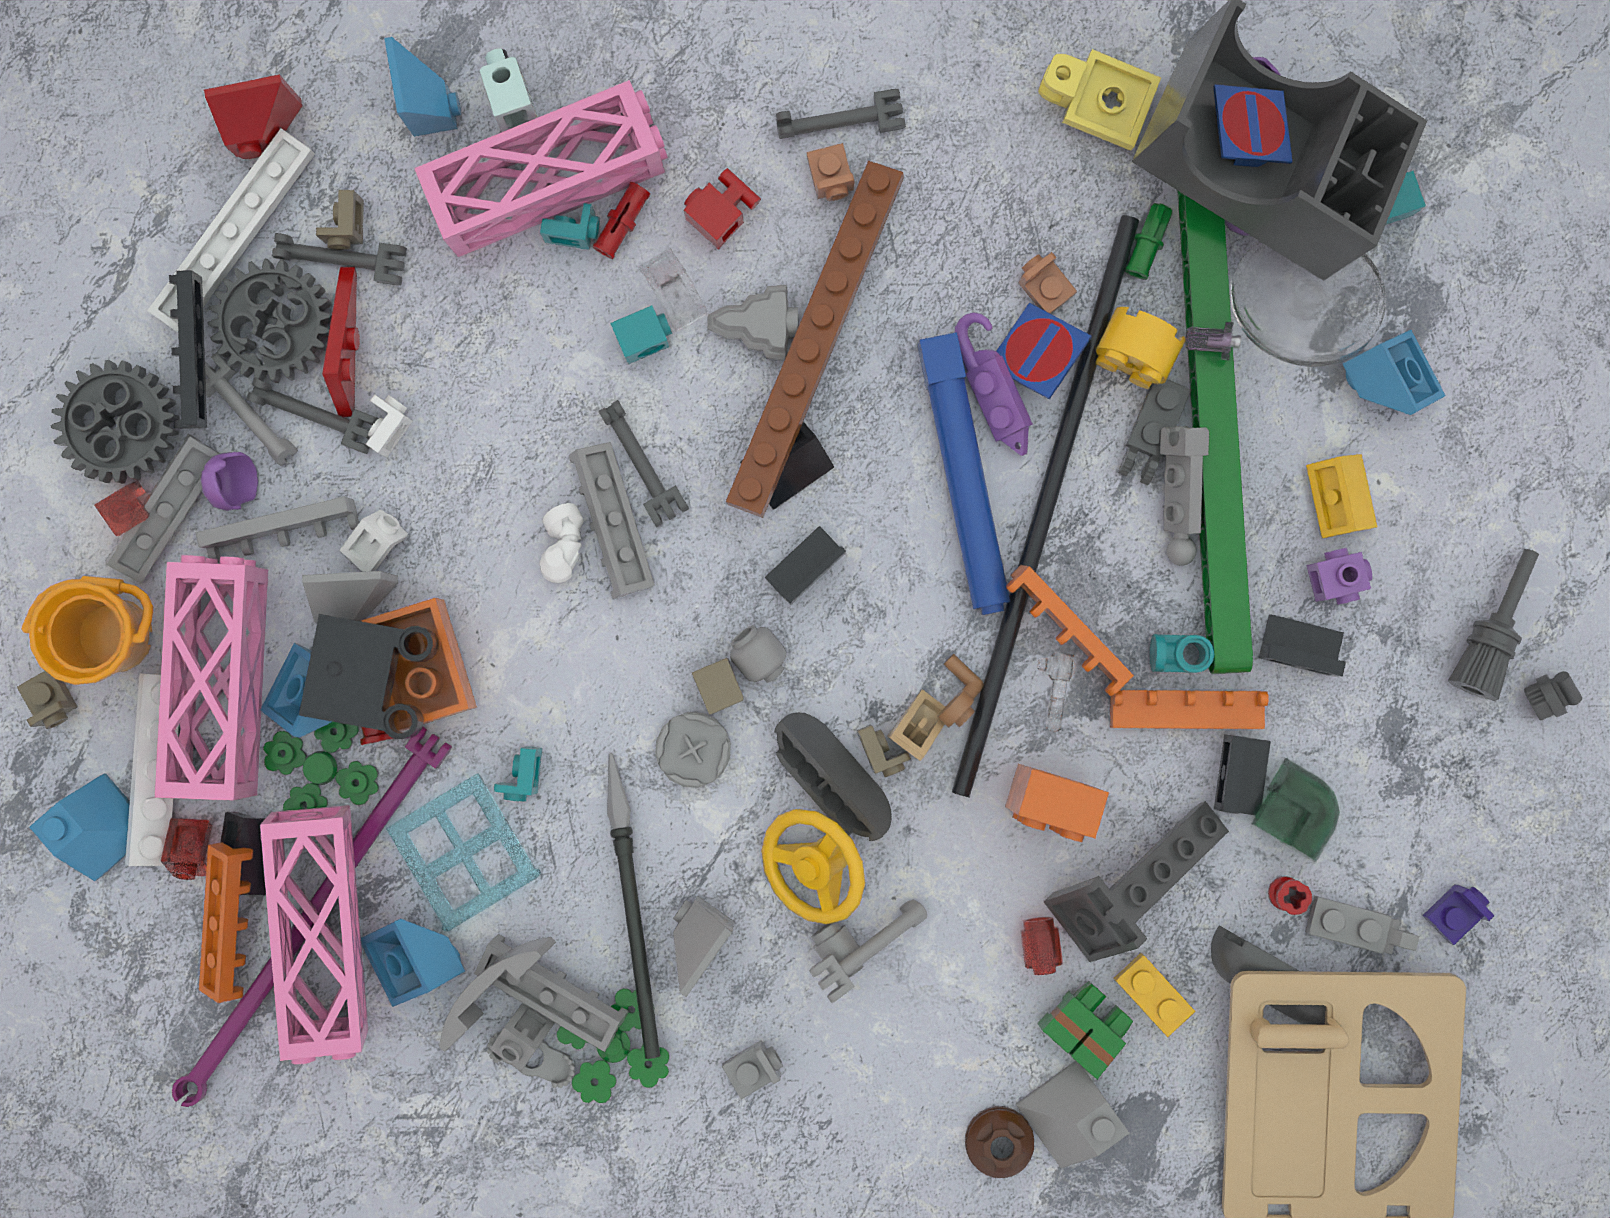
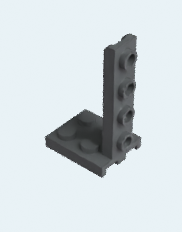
M1204 801L1195 806L1110 888L1107 887L1100 876L1053 892L1044 903L1089 962L1138 949L1147 940V937L1137 926L1136 922L1212 849L1229 830L1208 803Z

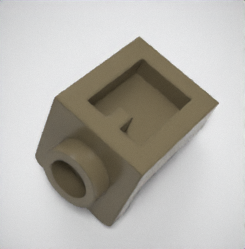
M338 190V202L333 204V220L338 227H317L316 236L331 249L347 250L351 248V244H363L364 200L354 190Z
M46 671L17 686L18 691L33 715L27 719L30 727L45 726L46 729L56 727L68 720L67 713L78 707L65 683L56 680Z
M868 725L856 730L873 773L882 772L884 777H888L905 770L903 763L911 760L909 753L904 751L886 759L884 753L890 751L881 729L874 731L873 726Z

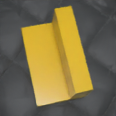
M1362 454L1339 456L1306 465L1322 538L1377 528Z

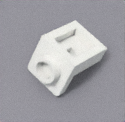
M374 394L370 401L388 414L384 419L379 418L372 425L368 432L370 439L366 445L377 453L388 457L413 421L404 415L407 407L390 395L385 400H382Z
M379 510L360 521L340 551L362 572L376 571L394 545L404 541L408 533L400 526L395 517L385 513L383 510Z

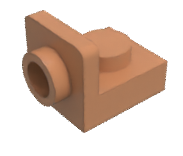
M843 143L807 152V160L817 199L826 197L827 201H835L849 195L848 192L854 190L855 181L853 173L849 169Z
M1052 252L1044 258L1038 254L1021 268L1025 273L1018 282L1035 305L1050 314L1077 293V290L1054 263L1056 256Z

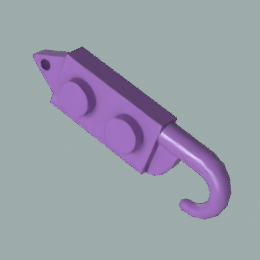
M975 312L966 314L959 319L954 333L957 332L963 363L968 371L966 373L968 381L995 441L1001 440L1020 456L1026 455L1028 452L1029 426L1033 425L1006 363L1003 357L994 350L986 349L975 352L968 337V329L971 324L979 323L987 331L992 330V324L983 314Z

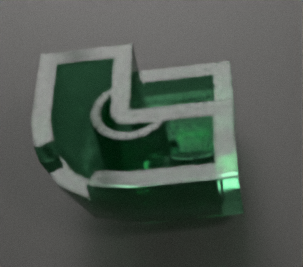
M1285 758L1267 788V791L1270 793L1251 824L1312 862H1317L1336 830L1340 814L1338 800L1332 788L1320 777L1292 760Z

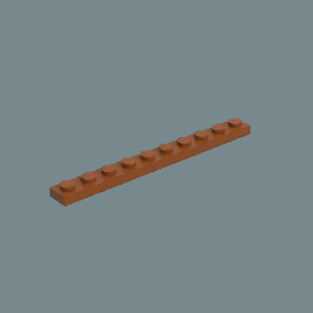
M868 160L728 494L726 503L729 506L761 518L764 517L903 182L904 174L902 171Z

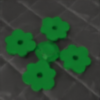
M331 722L315 730L314 736L316 739L322 740L321 746L324 751H316L307 758L305 752L301 750L303 747L302 739L298 737L292 738L291 734L287 731L277 732L273 737V741H268L264 744L263 750L267 754L264 759V765L268 770H279L282 774L288 775L293 772L294 768L303 766L304 776L311 782L303 788L296 786L290 790L291 798L284 802V811L327 807L328 800L326 797L320 796L321 789L318 785H325L331 782L335 776L336 782L341 786L339 795L344 799L350 798L352 803L356 805L365 804L369 799V795L377 793L379 786L375 780L378 777V771L374 766H363L359 761H353L349 764L348 768H343L337 772V762L330 754L336 752L339 748L349 749L352 745L351 738L358 734L359 726ZM334 728L337 729V734H336V735L333 734V729H334ZM283 750L286 753L284 757L281 755ZM356 779L359 781L358 786L354 784ZM304 802L307 803V808L303 807Z
M623 988L616 993V1003L611 1007L617 1011L623 1007L629 1011L628 1015L618 1028L607 1050L603 1052L597 1048V1052L603 1060H598L593 1065L590 1062H584L580 1066V1073L576 1074L572 1079L573 1089L581 1093V1099L585 1103H590L593 1099L598 1103H606L610 1099L612 1094L610 1088L616 1085L617 1079L613 1074H610L608 1062L617 1063L627 1056V1061L632 1066L629 1070V1076L634 1080L640 1079V1083L646 1088L654 1087L659 1078L663 1079L669 1073V1069L666 1066L669 1061L667 1049L659 1047L661 1056L651 1059H645L644 1045L641 1046V1049L634 1048L630 1051V1039L624 1031L631 1030L633 1026L636 1029H641L636 990L632 992L627 988ZM629 1006H633L635 1012H631ZM562 1026L557 1031V1038L562 1044L571 1043L573 1048L581 1049L585 1043H588ZM646 1061H651L652 1066H647ZM596 1078L598 1080V1084H594L592 1082V1079Z

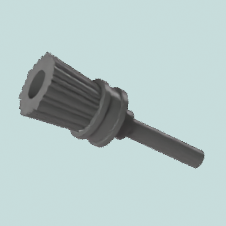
M1530 549L1523 550L1497 613H1492L1489 620L1474 622L1473 632L1467 638L1469 646L1448 679L1451 685L1471 695L1492 701L1499 700L1509 660L1514 659L1515 649L1522 640L1513 629L1515 620L1512 617L1539 553Z

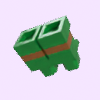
M1088 981L1074 995L1068 990L1059 1005L1050 1014L1047 1012L1037 1024L1045 1034L1098 1080L1126 1045L1122 1037L1127 1033L1133 1020L1117 1005L1101 1020L1093 1012L1106 996Z

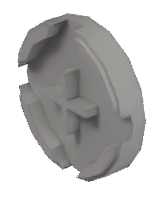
M687 712L673 717L662 727L656 740L655 756L660 769L669 780L683 787L698 788L712 783L724 772L730 760L731 743L726 729L717 719L705 713Z

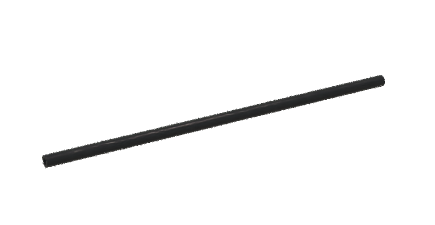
M1123 215L1119 222L1087 334L1091 335L1092 338L1080 354L1018 567L1020 565L1030 566L1035 573L1097 367L1096 360L1098 355L1096 348L1110 322L1138 228L1139 220L1132 216ZM1021 586L1009 595L1010 602L1006 605L952 788V793L968 798L971 795L1029 598L1028 593Z

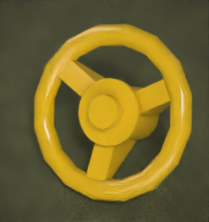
M794 809L778 815L766 830L761 850L764 873L773 892L790 911L807 921L832 924L847 919L860 905L866 883L863 860L853 839L836 821L818 811ZM796 824L812 825L826 833L825 836L813 843L778 844L781 834L788 827ZM778 862L791 865L800 883L809 889L817 890L821 908L813 907L797 897L786 884L778 867ZM848 865L850 887L847 897L838 906L843 869Z

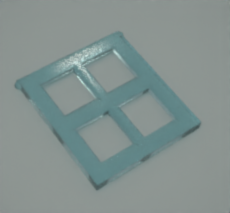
M479 773L386 828L443 924V931L448 932L535 880L541 874L540 869L534 867ZM473 794L490 822L491 827L463 842L445 811ZM436 817L454 849L426 865L408 833ZM500 839L518 872L490 888L472 856ZM463 862L481 894L453 910L435 878Z

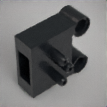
M319 614L299 716L382 730L394 739H408L416 736L424 725V717L421 711L411 704H395L389 707L399 654L405 659L415 662H426L432 659L439 648L436 635L431 630L420 626L399 629ZM422 633L427 639V648L422 654L414 655L409 648L410 639L415 634ZM402 710L407 711L412 717L411 728L404 733L398 731L394 725L395 715Z

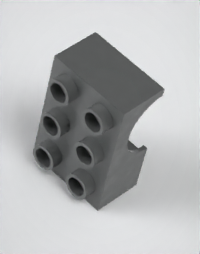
M1228 0L1186 43L1132 162L1324 281L1378 245L1427 120L1351 71L1331 81L1303 82L1283 77L1268 70L1247 52L1238 34V17L1244 10L1246 3L1241 0ZM1215 84L1284 91L1293 161L1291 164L1267 162L1259 167L1234 165L1235 159L1221 158L1213 91Z

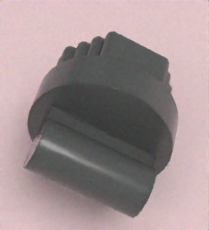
M1566 671L1557 673L1552 679L1546 674L1537 678V683L1524 688L1525 695L1539 720H1544L1553 715L1556 718L1568 713L1565 708L1566 706L1577 705L1582 701L1579 690Z

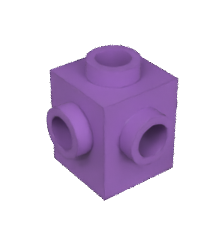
M1342 548L1324 553L1325 561L1306 565L1316 602L1336 598L1337 605L1360 600L1359 592L1371 589L1369 581L1372 580V569L1368 560L1363 559L1362 552L1349 555L1348 549Z

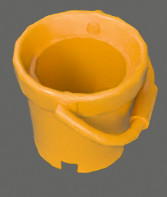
M82 576L81 579H70L51 585L40 593L30 606L21 630L24 633H29L30 649L39 666L53 678L73 685L97 683L117 672H125L134 668L147 656L151 645H148L149 632L152 633L151 623L154 607L147 593L138 586L124 583L123 579ZM123 592L132 594L140 600L143 610L134 602L121 599L117 594H122Z

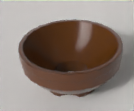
M1006 1106L989 1107L980 1111L970 1121L965 1133L966 1153L971 1163L985 1175L993 1178L1012 1177L1020 1173L1032 1158L1034 1152L1033 1131L1025 1117L1016 1110ZM998 1137H1006L1013 1142V1150L1006 1158H998L991 1153V1144Z

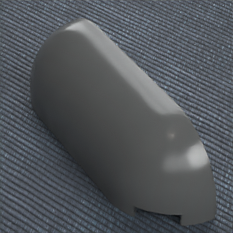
M801 712L785 716L774 730V733H777V743L779 746L776 755L781 764L827 817L836 821L848 835L853 832L859 836L869 837V841L882 838L889 830L892 821L891 807L883 790L824 723L814 716Z
M1220 925L1211 942L1213 965L1219 975L1230 984L1233 977L1242 971H1299ZM1269 1005L1301 1024L1325 1025L1326 1007L1324 1005Z

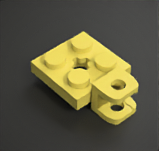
M1092 49L1086 62L1067 54L1054 55L1045 71L1038 92L1045 100L1067 109L1062 123L1131 151L1135 147L1161 77ZM1110 92H1115L1117 94L1116 100L1121 103L1120 107L1114 106L1112 109L1106 107V103L1102 100V95L1108 96Z

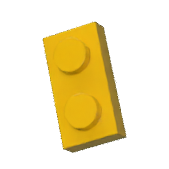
M1142 953L1135 957L1113 978L1167 1037L1196 1012Z

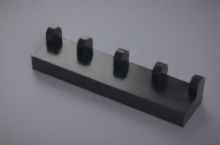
M192 270L176 271V275H169V284L177 285V309L170 310V318L178 319L179 347L171 348V355L179 357L180 385L173 386V394L180 395L181 419L174 420V428H207L202 276Z

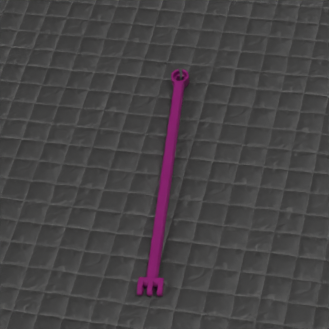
M422 727L421 731L416 736L410 738L405 745V748L413 754L353 838L355 868L429 764L435 769L439 768L452 749V746L445 742L437 754H435L432 750L440 740L435 734H432L427 742L422 745L420 741L427 732L425 727ZM328 877L325 878L310 900L319 914L334 887ZM303 910L301 916L312 929L314 923ZM293 924L291 934L294 957L306 939ZM271 957L191 1072L182 1076L173 1084L172 1097L175 1102L179 1101L189 1092L187 1090L188 1082H194L197 1085V1093L187 1096L181 1106H193L204 1098L207 1092L206 1082L274 986Z

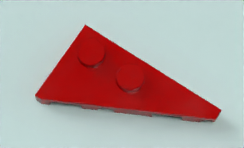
M340 267L322 372L336 411L342 417H351L355 409V353L360 345L359 330L356 327L357 272L355 267Z

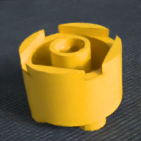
M1117 307L1096 348L1098 355L1096 364L1111 372H1116L1118 369L1130 375V382L1145 389H1149L1152 383H1165L1186 341L1185 337L1182 336L1177 339L1175 335L1178 330L1154 315L1139 310L1135 317L1126 314L1129 307Z

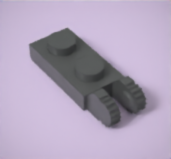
M1168 379L1163 384H1151L1126 443L1128 448L1119 468V474L1127 476L1131 472L1139 451L1149 456L1147 464L1142 470L1140 482L1146 485L1150 484L1159 461L1164 457V455L1160 454L1161 429L1163 427L1177 426L1192 389Z

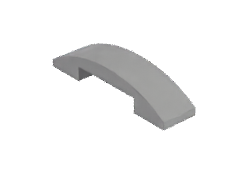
M546 937L526 942L504 953L490 964L464 989L455 1001L444 1023L439 1047L444 1052L448 1050L484 1014L474 1002L506 970L517 981L556 941L552 937Z

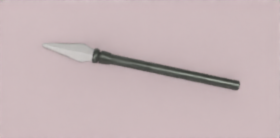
M610 753L608 761L607 815L613 828L610 831V835L612 838H615L613 845L615 855L618 858L645 1059H651L661 1055L632 855L634 853L633 838L630 836L633 834V829L629 827L631 809L614 756Z

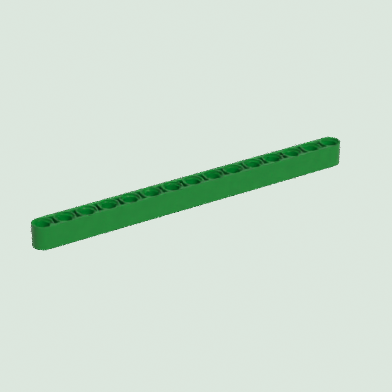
M1177 190L1190 389H1192L1190 392L1192 428L1206 427L1209 430L1208 455L1203 456L1201 533H1199L1205 635L1214 649V658L1209 666V671L1211 674L1246 673L1252 670L1253 650L1233 347L1207 345L1209 334L1232 336L1225 219Z

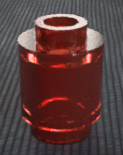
M1053 917L1023 920L1024 929L1020 933L1025 968L1033 969L1034 975L1056 973V966L1063 964L1059 927L1054 926Z

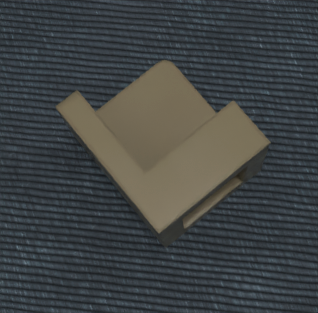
M729 658L722 659L692 672L709 715L737 704L744 699Z

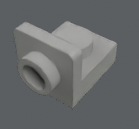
M522 1003L491 1046V1050L505 1062L518 1070H522L555 1022Z
M762 1040L722 1063L723 1070L741 1100L768 1083L772 1082L775 1084L781 1079L779 1069L783 1067L782 1061L772 1046L767 1049Z

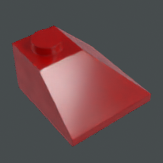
M280 74L204 89L206 101L225 147L236 157L242 159L260 157L280 128L286 131L303 106L301 98Z

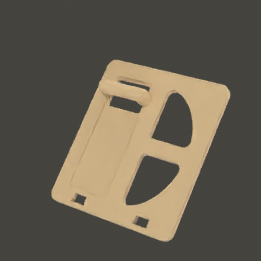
M1242 971L1233 977L1230 985L1222 1212L1225 1218H1453L1466 986L1457 975L1452 973ZM1375 1003L1391 1009L1401 1016L1414 1031L1423 1048L1428 1064L1429 1076L1425 1082L1421 1084L1360 1083L1363 1011L1368 1005ZM1266 1005H1324L1326 1007L1325 1025L1270 1024L1268 1020L1263 1018V1009ZM1262 1048H1304L1323 1050L1319 1052L1264 1051L1262 1050ZM1364 1113L1425 1115L1426 1125L1422 1137L1405 1165L1382 1185L1364 1192L1357 1191L1355 1189V1165L1359 1116ZM1268 1204H1289V1215L1268 1214ZM1387 1205L1407 1206V1216H1386Z

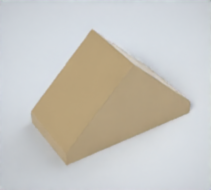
M922 689L887 737L921 761L945 725L937 717L945 706Z

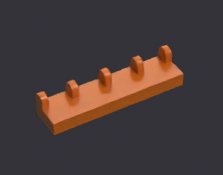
M1020 565L1010 575L1013 579L1006 586L1009 592L1013 593L1021 586L1036 602L1029 611L1033 617L1036 618L1045 611L1062 629L1056 637L1057 642L1063 645L1071 638L1088 656L1082 664V668L1089 672L1097 665L1112 681L1105 688L1109 696L1115 695L1134 676L1030 566Z
M1119 690L1115 695L1110 696V728L1265 729V706H1268V692Z
M222 842L208 845L199 991L217 1003L243 997L244 988L233 986L234 968L243 966L246 963V955L235 954L237 931L248 928V919L238 917L239 894L249 893L251 890L250 882L240 881L241 863L253 858V849H233Z

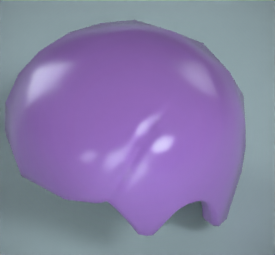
M228 452L213 456L205 464L204 470L201 473V486L204 496L213 507L225 511L241 509L242 503L254 500L257 493L258 477L256 467L251 458L242 452Z

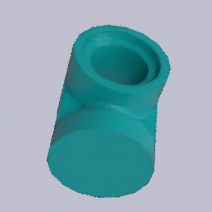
M1153 634L1151 637L1150 667L1152 672L1197 673L1209 668L1213 662V646L1203 636ZM1189 643L1195 645L1199 651V658L1192 665L1187 663L1183 657L1184 648Z

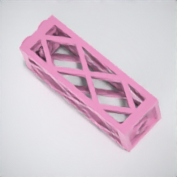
M628 80L414 168L443 240L457 257L541 224L542 218L553 219L556 215H563L582 207L584 203L590 204L628 188L630 182L638 184L665 173L662 160L668 158L664 149L665 145L657 126L649 127V125L654 123L642 90L634 92L632 84ZM574 120L582 121L577 125L570 126ZM610 125L620 127L616 134L598 132V130ZM582 140L608 144L594 164L568 160ZM566 144L557 158L547 157L554 148ZM619 146H627L620 157L610 160ZM481 158L490 159L487 162L478 163ZM517 163L527 165L523 171L507 168ZM539 167L549 168L545 174L536 173ZM560 170L578 172V174L569 178L557 176ZM493 177L516 180L500 202L477 199ZM476 181L465 197L455 196V193L461 186ZM528 182L538 183L530 194L517 198ZM470 208L486 211L478 215L467 213Z
M181 555V562H167L155 798L238 800L257 796L268 569L256 567L255 560H244V558L220 557V564H218V559L206 558L205 556ZM207 590L211 600L200 615L201 597ZM227 594H229L233 601V615L224 600ZM216 610H218L229 631L214 652L203 630ZM185 622L186 631L185 635L183 636L180 628ZM248 628L250 633L246 637V629ZM199 648L207 661L203 670L198 663ZM231 648V661L224 670L220 663ZM214 673L217 682L212 688L208 681ZM202 692L205 700L195 713L196 698ZM222 692H224L228 699V716L218 700ZM210 710L223 731V735L211 752L198 731V727ZM180 723L181 730L178 737L175 729ZM242 727H243L244 730H245V732H244L243 735L241 736V730H242ZM194 746L203 761L198 772L193 765ZM226 749V760L219 769L216 763Z
M350 805L271 812L260 824L280 1061L291 1060L292 1064H307L315 1061L316 1057L331 1055L334 1060L350 1059L356 1056V1053L362 1052L368 1033ZM333 834L334 845L326 835ZM310 836H314L335 863L336 870ZM297 837L285 860L284 839ZM304 847L334 885L320 914L290 876ZM288 891L314 923L312 929L289 900ZM338 896L342 943L325 922ZM290 920L306 939L295 962ZM319 933L323 935L343 961L345 972L318 938ZM311 948L314 949L341 985L328 1011L298 974ZM296 989L319 1017L318 1020H312L297 1001ZM347 999L348 1016L337 1018Z

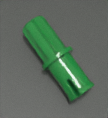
M1154 203L1151 206L1141 233L1136 234L1134 238L1137 243L1129 264L1125 269L1128 275L1142 280L1148 279L1157 251L1162 250L1164 246L1162 239L1173 213L1172 209L1161 203Z

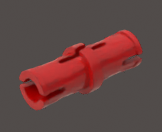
M634 182L629 183L615 210L611 209L607 215L609 220L592 246L597 252L610 259L615 257L614 255L628 231L632 232L636 226L634 221L646 200L650 197V192Z

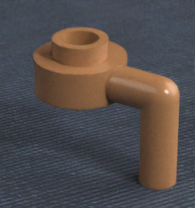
M953 654L943 665L965 687L937 716L948 728L954 723L961 727L972 716L975 710L970 706L983 688V681Z

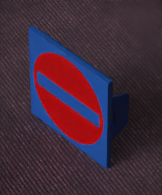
M1216 84L1213 86L1221 158L1235 159L1234 165L1259 167L1267 162L1286 164L1293 162L1284 91Z
M1029 303L996 352L1003 357L1014 381L1050 400L1092 336Z

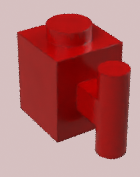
M726 168L718 177V180L727 187L723 194L709 182L703 189L700 187L696 188L684 202L686 207L683 211L686 220L718 250L744 223L743 213L736 205L742 201L752 210L761 201V198L729 168Z

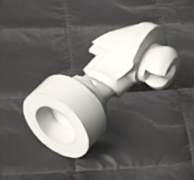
M573 503L561 504L552 508L545 514L542 520L549 536L559 539L556 544L548 547L540 560L541 574L546 580L553 583H562L572 577V570L579 559L578 551L582 544L577 541L581 540L580 527L584 520L578 507Z

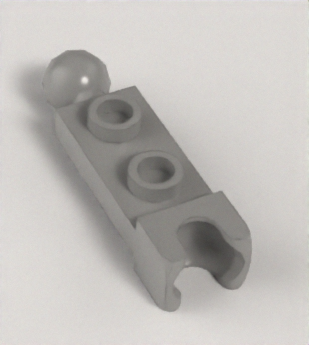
M1187 426L1163 427L1161 429L1160 454L1166 455L1164 472V531L1174 532V538L1169 542L1166 552L1169 560L1179 566L1187 565L1193 561L1197 549L1195 543L1190 539V534L1201 533L1203 456L1208 455L1209 430L1206 427L1189 428Z

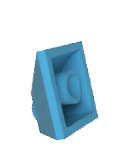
M393 37L384 38L397 114L412 135L415 137L458 129L456 116L461 115V106L457 92L451 93L441 77Z
M1412 330L1389 339L1343 363L1347 382L1351 388L1357 391L1360 398L1408 415H1412L1446 396Z
M294 643L260 711L292 736L300 738L332 721L299 716L311 650Z
M102 774L58 801L29 828L54 857L91 880L97 881L126 856L130 801L107 774Z
M401 918L361 938V945L392 1007L428 993L465 972L461 964L460 954L447 936Z

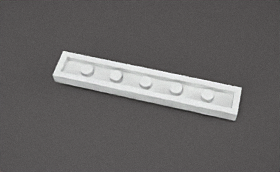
M281 128L177 269V271L192 270L202 276L203 307L315 155L310 148ZM168 282L147 311L178 332V319L170 318V310L177 309V285L169 284Z

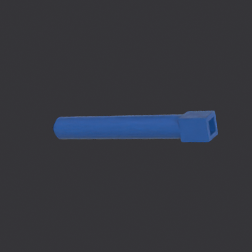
M955 332L920 339L917 348L925 387L930 397L973 609L981 608L982 615L1004 611L1003 603L1010 602V597L1006 588L1007 582L965 384L966 373L958 335Z

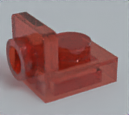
M137 480L94 505L116 536H120L150 516L138 498L145 494L146 491Z
M170 818L161 863L173 877L181 880H194L196 876H206L207 864L205 863V858L212 831V824L209 820Z

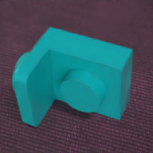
M584 203L580 224H576L575 219L567 216L556 215L553 220L542 218L540 234L544 242L548 244L589 250L591 239H597L600 217L595 216L592 204Z
M521 748L520 755L515 754L512 766V776L518 777L517 784L496 783L494 784V792L504 793V800L522 802L526 801L527 795L537 794L542 748Z

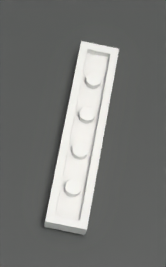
M140 673L125 858V864L128 866H168L173 798H155L161 674ZM178 725L177 728L175 729V732H176L177 736H178L179 725Z

